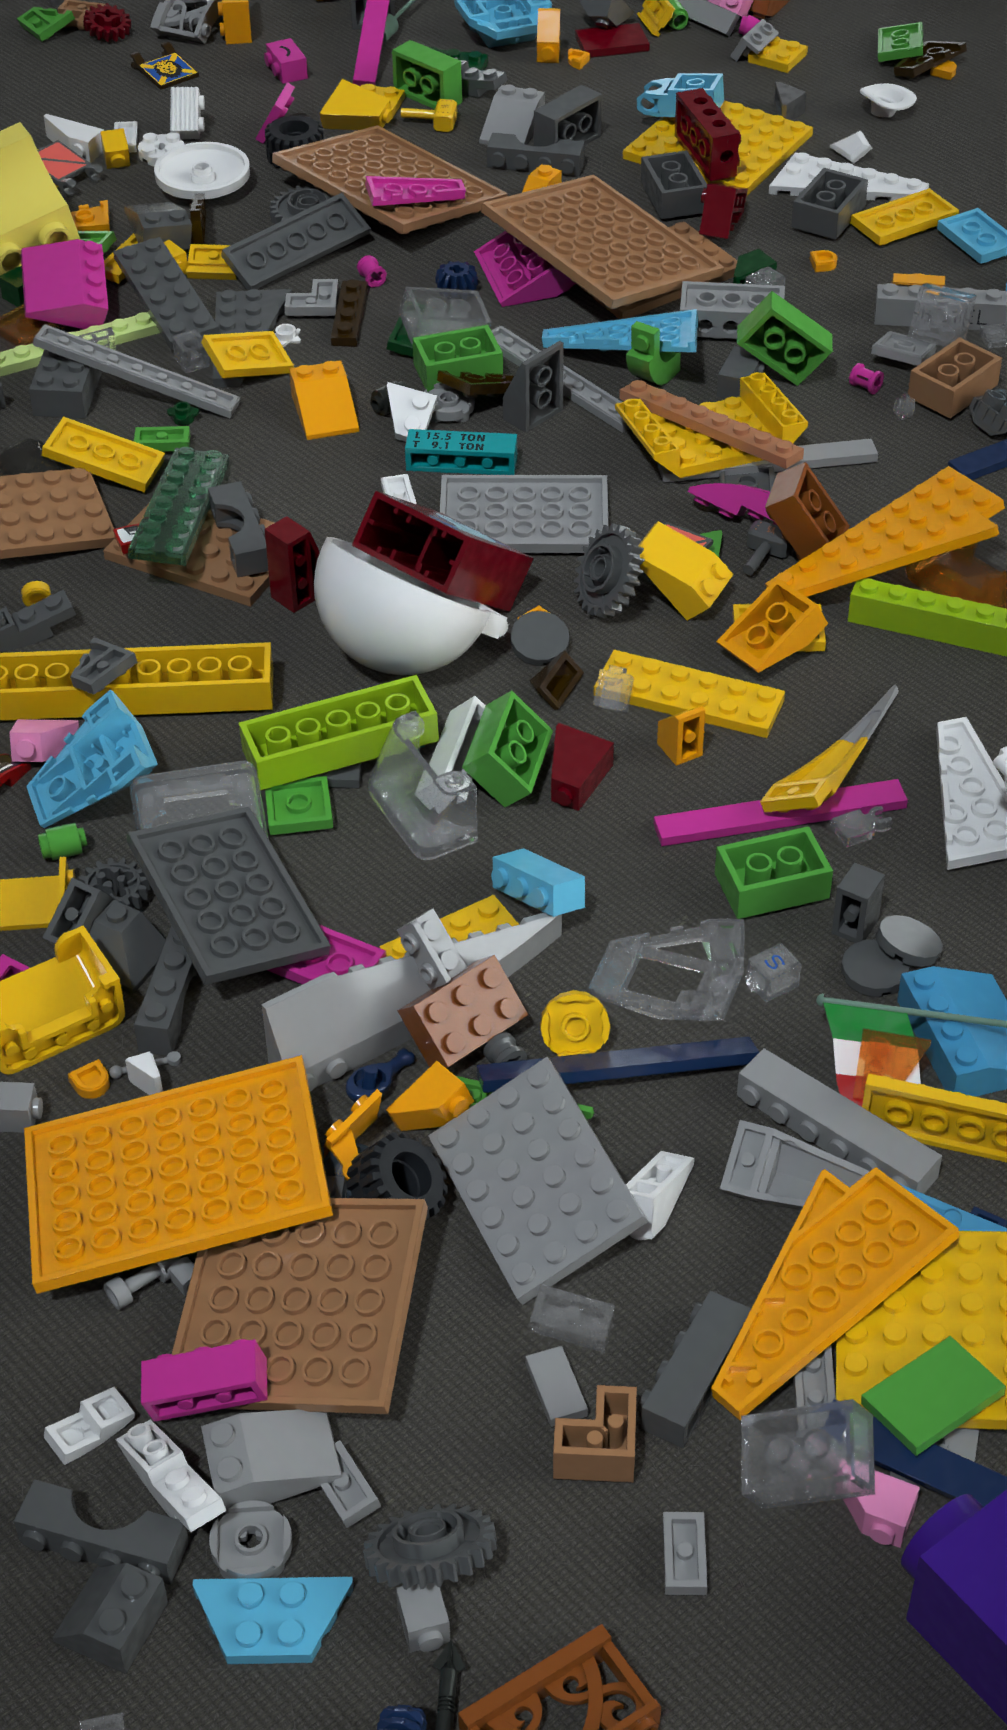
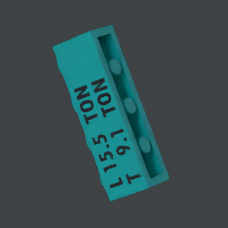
M409 429L405 445L406 471L515 475L517 434Z

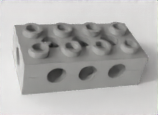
M682 281L680 311L697 309V337L737 339L738 325L771 291L784 299L785 286ZM701 320H709L710 322L704 323ZM727 321H734L736 323L729 324Z

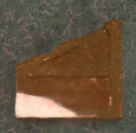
M863 1028L852 1100L863 1102L868 1073L906 1081L915 1066L930 1048L931 1040Z

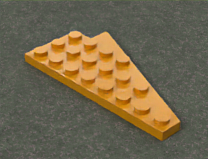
M948 466L876 513L871 514L868 518L848 529L837 538L826 543L812 554L801 559L790 568L779 573L765 583L766 588L776 578H779L808 597L999 535L998 525L990 521L989 518L1005 509L1004 501L996 494Z
M877 1167L873 1168L850 1188L826 1169L822 1170L711 1387L712 1397L737 1419L741 1420L957 1240L959 1238V1228Z

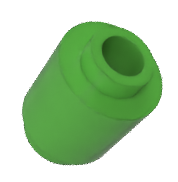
M668 0L675 8L671 20L667 22L668 25L673 29H683L688 23L687 11L678 0Z
M75 823L45 829V833L38 834L43 859L51 858L53 861L60 859V857L83 854L82 847L87 846L83 827L77 828Z

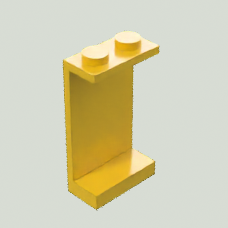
M60 857L58 876L0 879V931L48 927L71 879L75 878L74 869H68L66 857Z

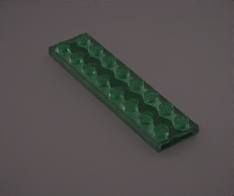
M191 447L175 448L129 545L128 559L186 566L210 510L208 488L221 484L229 465V454H221L217 450L198 451Z

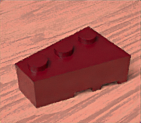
M707 184V188H703L701 203H704L699 234L728 239L730 231L734 230L735 225L732 223H738L744 213L748 188L724 184Z
M286 516L264 530L271 598L295 613L315 601L314 577L320 551L311 532Z

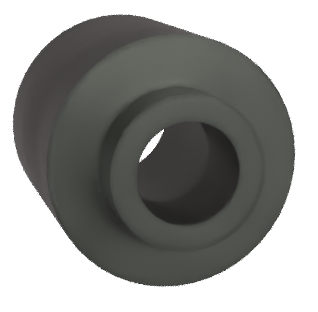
M397 381L391 382V383H393V384L400 385V386H404V387H407V388H408V386L406 385V383H404L403 381H400V382H397ZM387 385L372 391L371 406L375 412L381 415L391 413Z

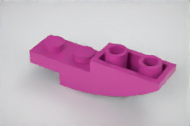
M727 483L701 484L691 486L688 490L689 493L695 495L693 500L705 506H709L712 503L720 507L718 512L727 517L733 518L734 515L744 516L748 508L747 514L763 520L764 517L770 519L765 508L770 491L753 486Z

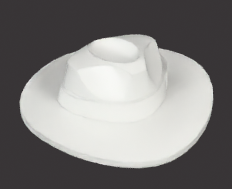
M874 84L860 89V93L871 100V113L879 117H892L897 110H904L913 106L917 99L912 91L895 84Z

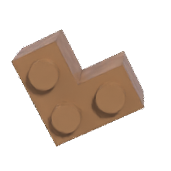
M597 1385L595 1420L555 1418L553 1479L634 1482L637 1387Z

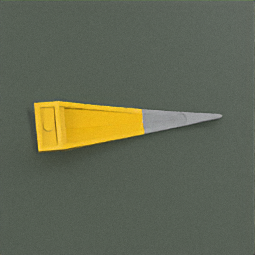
M896 684L839 740L806 765L774 783L760 801L764 812L778 811L784 813L793 809L803 808L814 810L834 795L897 696L899 690Z

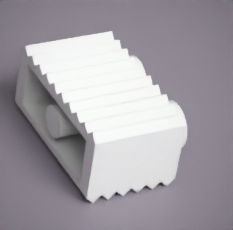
M171 87L170 132L179 133L180 139H200V132L205 130L204 117H201L200 114L201 110H205L204 95H200L198 87Z

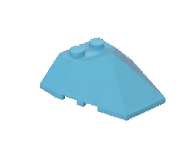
M111 689L82 715L85 721L74 735L70 732L63 739L67 744L56 758L50 756L26 786L39 825L43 828L136 784L158 765L143 727Z

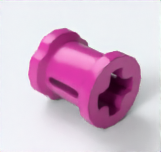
M367 255L359 260L357 270L361 276L365 277V281H367L370 287H379L386 281L387 273L383 267L379 266V262L374 256Z
M857 363L849 376L850 385H859L866 388L870 394H876L884 380L883 372L869 370L862 363Z

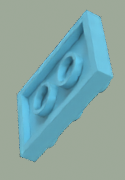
M979 208L938 220L937 230L980 264L1007 256V230Z

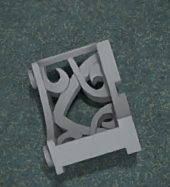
M165 0L164 3L159 2L150 28L158 35H168L205 44L210 36L213 24L220 17L217 2H222V0ZM194 5L203 6V7L194 9ZM189 22L191 31H193L192 27L197 24L195 32L185 31V23ZM178 25H179V28H180V29H175V28H170V27H174V26H178Z

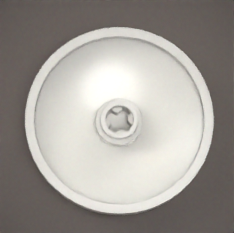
M195 142L175 147L161 155L155 163L154 173L157 185L170 195L184 199H193L195 194H205V199H212L228 195L240 189L250 177V164L245 153L234 146L218 142Z

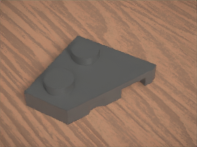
M94 637L90 641L91 651L89 654L82 655L79 660L80 664L74 669L70 678L73 687L94 695L102 691L105 686L117 677L125 674L128 669L138 662L134 652Z

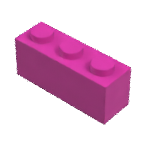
M255 1339L235 1340L231 1344L212 1348L199 1347L191 1352L176 1355L162 1354L155 1359L141 1361V1404L154 1422L268 1400L267 1358Z

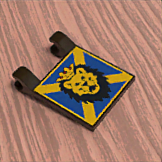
M169 41L161 44V47L164 49L161 52L162 57L145 62L139 52L130 54L134 61L131 62V67L139 69L160 90L199 77V72L174 50Z

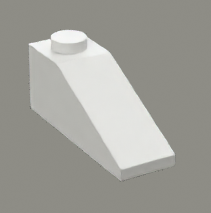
M49 114L44 115L46 136L52 142L59 140L90 163L103 154L100 131H104V129Z
M660 1151L626 1184L648 1220V1223L629 1234L632 1238L652 1240L666 1225L694 1166L693 1157Z

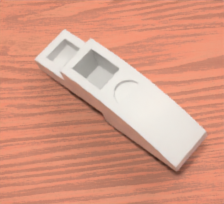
M151 1419L145 1423L133 1426L126 1434L116 1439L123 1454L169 1517L179 1519L190 1532L226 1511L222 1498L187 1464L183 1451Z

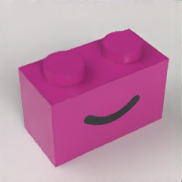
M291 38L266 43L265 63L272 69L274 76H277L282 84L308 79L306 57Z

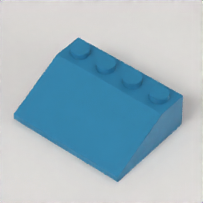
M935 966L901 974L897 998L900 1007L1007 1021V999L992 974ZM908 1015L912 1030L945 1090L977 1097L1007 1089V1028Z

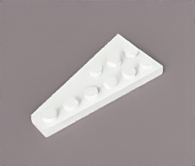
M795 152L769 185V194L777 195L778 190L790 191V196H799L823 168L868 179L866 200L875 201L877 197H888L890 201L929 189V183L921 182V180L916 178L900 177L894 173L878 172L873 168H861L851 163H839L831 161L829 158H818L809 156L807 153Z
M967 717L937 722L936 736L947 870L1006 859L1007 792L1005 782L993 765L990 756Z

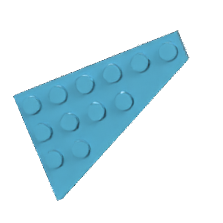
M697 309L543 329V348H548L561 341L564 343L563 348L630 350L631 326L638 321L660 329V352H696Z

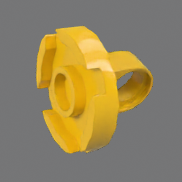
M572 990L560 993L548 1002L542 1012L540 1028L543 1041L547 1047L555 1052L557 1056L595 1053L599 1050L603 1043L605 1044L608 1040L610 1022L607 1010L598 998L588 992Z

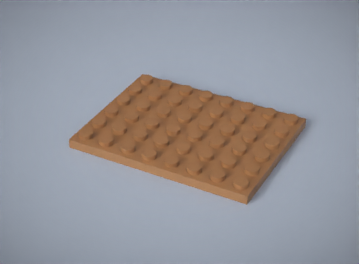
M378 125L274 152L272 155V162L280 166L282 170L295 174L301 180H306L313 184L315 188L329 193L331 197L343 193L353 207L362 211L364 215L375 218L380 224L393 228L399 234H409L410 231L425 229L433 224H442L447 220L461 218L466 214L478 213L482 209V203L507 197L508 193ZM366 176L462 179L466 189L465 199L372 206L365 186Z
M595 175L482 203L481 212L489 217L492 222L497 223L508 234L513 235L523 245L529 247L539 257L548 261L555 269L564 273L571 281L580 285L590 295L596 297L610 309L681 289L682 281L704 282L723 275L724 266Z

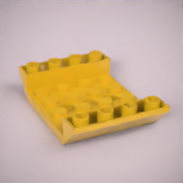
M756 372L750 376L741 377L740 397H728L722 401L703 402L700 404L711 411L727 415L728 418L740 423H746L750 427L768 432L772 436L790 441L792 444L808 427V421L766 373ZM627 399L625 402L615 404L616 411L652 458L679 478L763 460L651 413L641 399Z

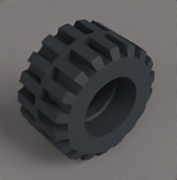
M300 115L281 117L269 123L265 129L268 162L276 168H281L272 162L274 152L324 140L322 124H319V121L311 117Z
M391 1133L359 1153L351 1161L352 1166L347 1171L350 1179L346 1181V1187L352 1194L349 1198L425 1199L428 1206L426 1220H428L440 1211L439 1208L446 1201L443 1196L447 1194L448 1186L444 1184V1180L447 1177L445 1171H441L439 1165L442 1163L439 1158L433 1156V1150L428 1145H422L421 1139L416 1136L411 1139L407 1133L399 1135Z

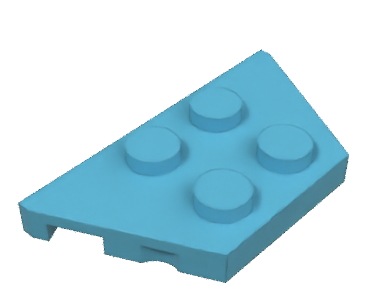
M353 1577L193 1579L192 1585L194 1594L205 1612L207 1622L219 1642L220 1650L227 1664L312 1663L322 1646V1638L330 1632L336 1622L337 1612L346 1596L350 1597L353 1592Z

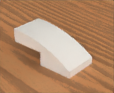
M112 1387L81 1401L78 1413L45 1427L44 1439L62 1463L66 1465L114 1436L135 1418V1412L118 1390Z

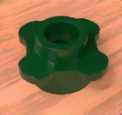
M182 401L176 403L174 407L168 408L167 414L173 416L175 424L185 426L193 423L194 416L199 414V409L193 408L188 402Z

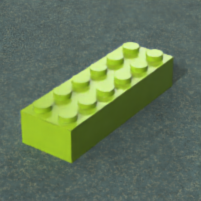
M417 675L239 722L242 750L260 790L439 741L437 712Z

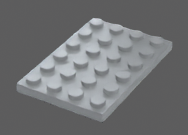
M442 475L440 513L522 553H584L583 546H589V537L595 538L597 529L602 531L603 525L608 526L607 475Z
M548 1057L461 1113L458 1118L455 1117L428 1135L516 1299L522 1305L648 1223L633 1195Z

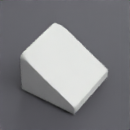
M150 1051L128 1057L125 1060L128 1079L133 1085L148 1095L163 1092L161 1076L153 1054Z

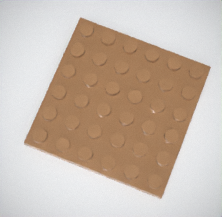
M330 1198L333 1216L198 1251L172 1355L191 1352L199 1347L212 1348L227 1345L240 1339L256 1340L267 1358L268 1400L224 1409L276 1411L300 1409L308 1412L388 1414L428 1210L425 1199Z

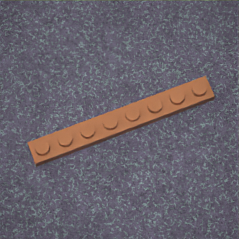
M635 380L620 389V399L623 401L627 399H641L650 412L784 469L803 459L804 449L792 444L790 441L779 439L768 432L757 430L746 423H740L728 418L727 415L719 414L707 409L705 406L687 401L686 398L675 396L664 389L646 384L645 381Z

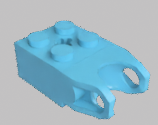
M678 73L675 78L652 80L644 86L645 92L637 97V110L649 116L675 117L676 93L703 88L712 97L715 104L721 107L724 102L723 73ZM651 86H656L659 88L656 90L649 91V88ZM642 99H647L654 104V107L651 109L644 108Z

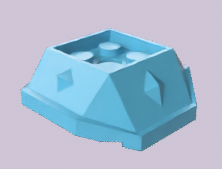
M454 0L456 9L469 25L470 30L479 34L488 48L534 40L537 35L538 8H552L550 0Z

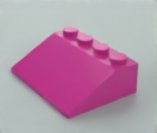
M506 231L474 251L502 307L557 297L577 284Z
M75 239L22 248L21 263L25 317L81 329L104 324L109 308L102 244Z

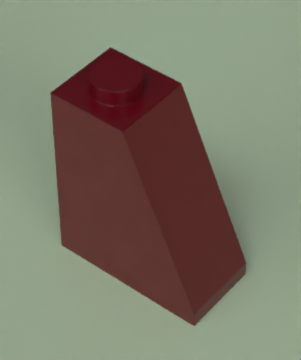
M558 723L555 730L551 774V801L579 811L612 768L614 742Z

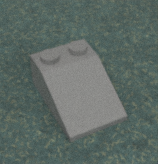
M501 85L493 97L479 143L488 145L492 133L514 134L520 142L527 145L534 135V110L545 105V92L537 91L534 88L523 89L513 85Z
M294 1409L239 1413L201 1426L213 1489L222 1498L226 1514L228 1513V1508L236 1503L259 1500L271 1504L321 1487V1484L333 1483L335 1479L342 1477L327 1412H308Z

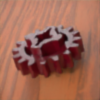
M108 3L104 6L97 4V8L90 6V11L85 10L83 26H85V31H90V36L96 35L97 40L103 38L106 42H109V40L113 39L116 42L118 37L125 39V35L130 34L131 19L129 14H125V9L118 10L117 5L112 7Z

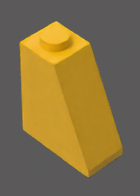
M344 79L340 81L320 111L321 124L325 129L362 130L377 125L383 128L386 123L390 122L393 116L389 98Z

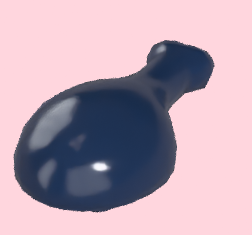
M403 1048L397 1052L393 1059L386 1063L371 1064L357 1069L349 1076L346 1082L348 1097L356 1102L363 1095L369 1097L376 1089L383 1096L389 1090L393 1076L404 1066L413 1064L415 1055Z

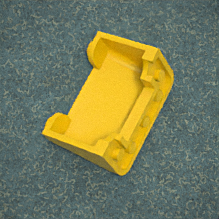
M84 925L67 931L59 937L54 948L56 957L0 981L1 1073L14 1074L110 1031L123 1021L125 1007L120 978Z

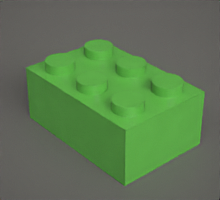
M412 40L392 50L394 87L405 90V97L433 109L436 108V104L440 99L455 100L457 106L462 103L460 60Z
M773 291L737 327V344L796 386L833 352L832 333Z
M489 325L413 338L414 366L425 389H427V393L434 389V384L439 383L437 381L438 370L448 371L457 377H460V372H470L484 377L486 373L503 374V352Z
M511 690L485 706L462 768L502 806L507 807L532 793L553 730Z
M809 826L717 846L715 876L737 919L830 898L833 870Z

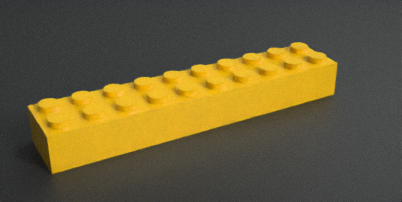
M271 642L124 648L135 653L138 663L94 695L73 687L70 678L74 669L80 664L79 660L82 655L89 654L91 649L0 653V720L79 718L110 689L115 692L132 715L273 710Z

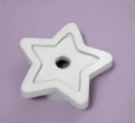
M281 324L276 327L275 335L283 347L289 343L299 344L301 342V339L298 337L300 334L299 328L296 329L292 324Z

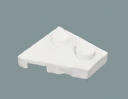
M388 382L387 394L390 402L395 438L406 442L409 429L427 430L437 403V395Z

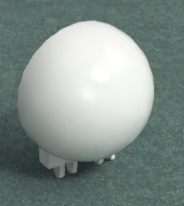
M327 537L321 548L314 577V594L321 621L330 637L348 656L370 669L394 675H415L430 672L448 665L460 657L473 645L481 633L498 639L499 636H504L508 631L507 617L486 605L446 594L351 546L352 543Z

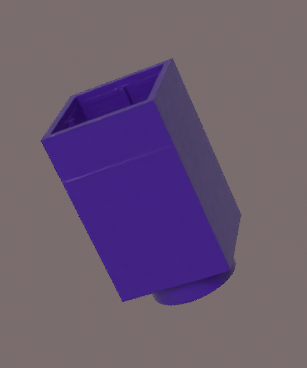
M1006 1489L984 1507L971 1494L961 1495L945 1504L913 1536L902 1555L901 1566L914 1579L906 1620L1007 1725Z

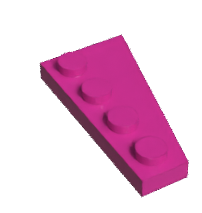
M366 176L365 181L372 206L465 199L466 189L462 179Z

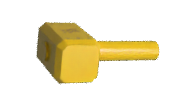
M440 99L436 104L435 110L401 108V117L433 119V128L436 131L451 132L457 120V102L451 99Z

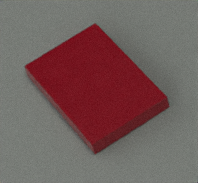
M639 23L608 26V28L597 27L575 30V38L581 50L590 53V58L649 51L650 43Z

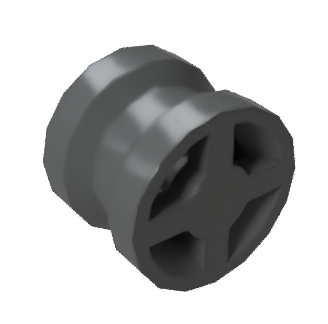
M505 1032L494 1036L484 1048V1056L491 1063L527 1060V1053L522 1047L516 1046V1040L511 1033Z

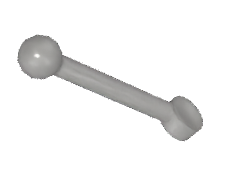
M172 1051L168 1053L167 1057L155 1059V1063L157 1066L164 1064L177 1066L181 1063V1055L177 1051ZM114 1065L109 1070V1075L114 1079H118L122 1074L127 1073L126 1066Z

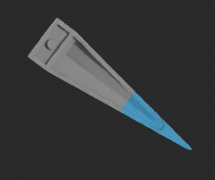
M740 1120L720 1190L723 1193L750 1199L762 1204L802 1209L822 1170L826 1169L849 1188L870 1171L777 1129ZM901 1185L958 1227L959 1231L1007 1232L1006 1227Z

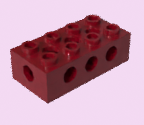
M703 88L677 92L675 137L710 181L737 176V166L740 165L738 148L741 144L739 130L733 126L730 119L724 115L721 108L715 104L712 97Z

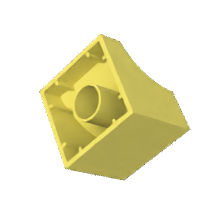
M21 122L0 131V276L18 266H22V248L75 239L81 240L68 204L51 179L30 133Z

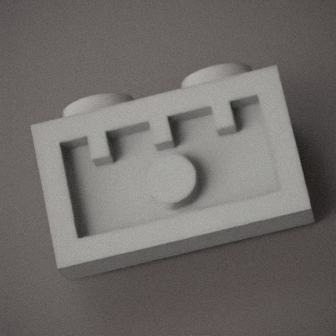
M762 19L741 38L730 57L737 62L743 56L747 58L751 51L759 54L777 37L779 32L770 23Z
M434 908L427 910L397 929L403 948L413 955L421 979L428 984L431 990L449 983L451 978L468 968Z

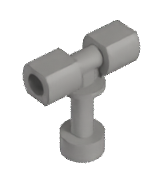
M180 1256L152 1263L124 1281L119 1276H116L104 1284V1290L111 1303L118 1310L133 1302L132 1293L156 1278L163 1283L171 1279L181 1293L187 1296L194 1264L188 1257L180 1258Z

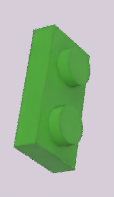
M136 427L134 442L162 452H178L181 448H188L189 451L190 427Z

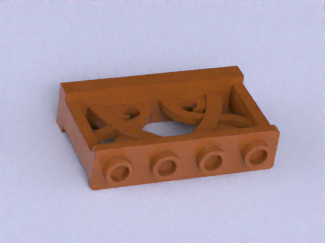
M600 1624L458 1712L459 1730H520L525 1725V1720L519 1721L515 1717L527 1710L532 1714L533 1718L525 1730H538L542 1721L541 1700L550 1696L557 1702L566 1705L588 1703L587 1716L582 1730H600V1726L604 1730H657L660 1724L661 1705L652 1697L611 1641V1635L603 1624ZM605 1662L619 1682L602 1685L598 1665ZM575 1680L578 1683L576 1692L586 1687L587 1691L572 1694L567 1693L563 1687ZM612 1694L625 1695L633 1700L636 1708L635 1712L618 1721L613 1718L612 1713L617 1709H624V1705L614 1700L603 1703V1697Z

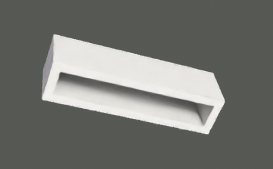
M476 696L450 711L417 793L439 813L465 799L473 779L462 766L486 706Z

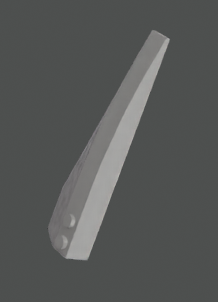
M540 913L523 918L520 924L516 926L505 923L497 925L495 932L483 934L480 930L469 933L466 940L459 942L455 938H451L466 966L479 959L495 955L506 976L509 977L562 935V914L552 917L546 913ZM406 952L404 957L399 959L387 956L380 958L378 965L367 968L362 964L349 967L348 973L339 976L335 972L327 973L261 1004L268 1063L302 1055L311 1092L314 1088L332 1079H337L344 1075V1073L412 1039L397 1010L431 990L428 984L421 979L413 955Z

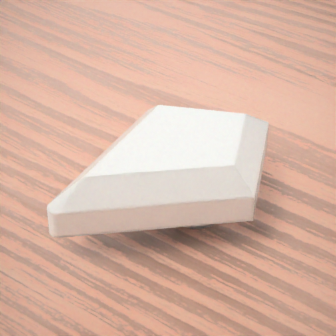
M861 131L830 145L832 150L853 164L873 149Z

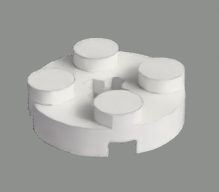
M177 132L158 135L146 133L138 145L139 158L142 162L145 159L148 165L155 166L156 161L161 155L175 147L184 145V141L180 139V134Z

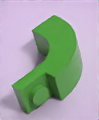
M636 321L631 326V349L626 354L627 367L630 373L635 377L658 385L668 383L680 371L681 352H660V329Z

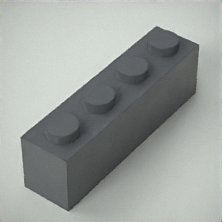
M713 1291L709 1292L703 1304L700 1302L696 1303L689 1319V1328L686 1332L681 1330L675 1339L672 1349L674 1353L669 1361L665 1359L662 1361L655 1377L656 1384L652 1391L646 1389L640 1399L638 1411L642 1412V1430L681 1448L685 1447L712 1399L711 1387L751 1308Z

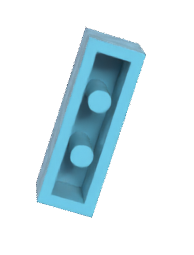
M524 848L493 857V871L491 874L493 888L552 917L585 908V876Z

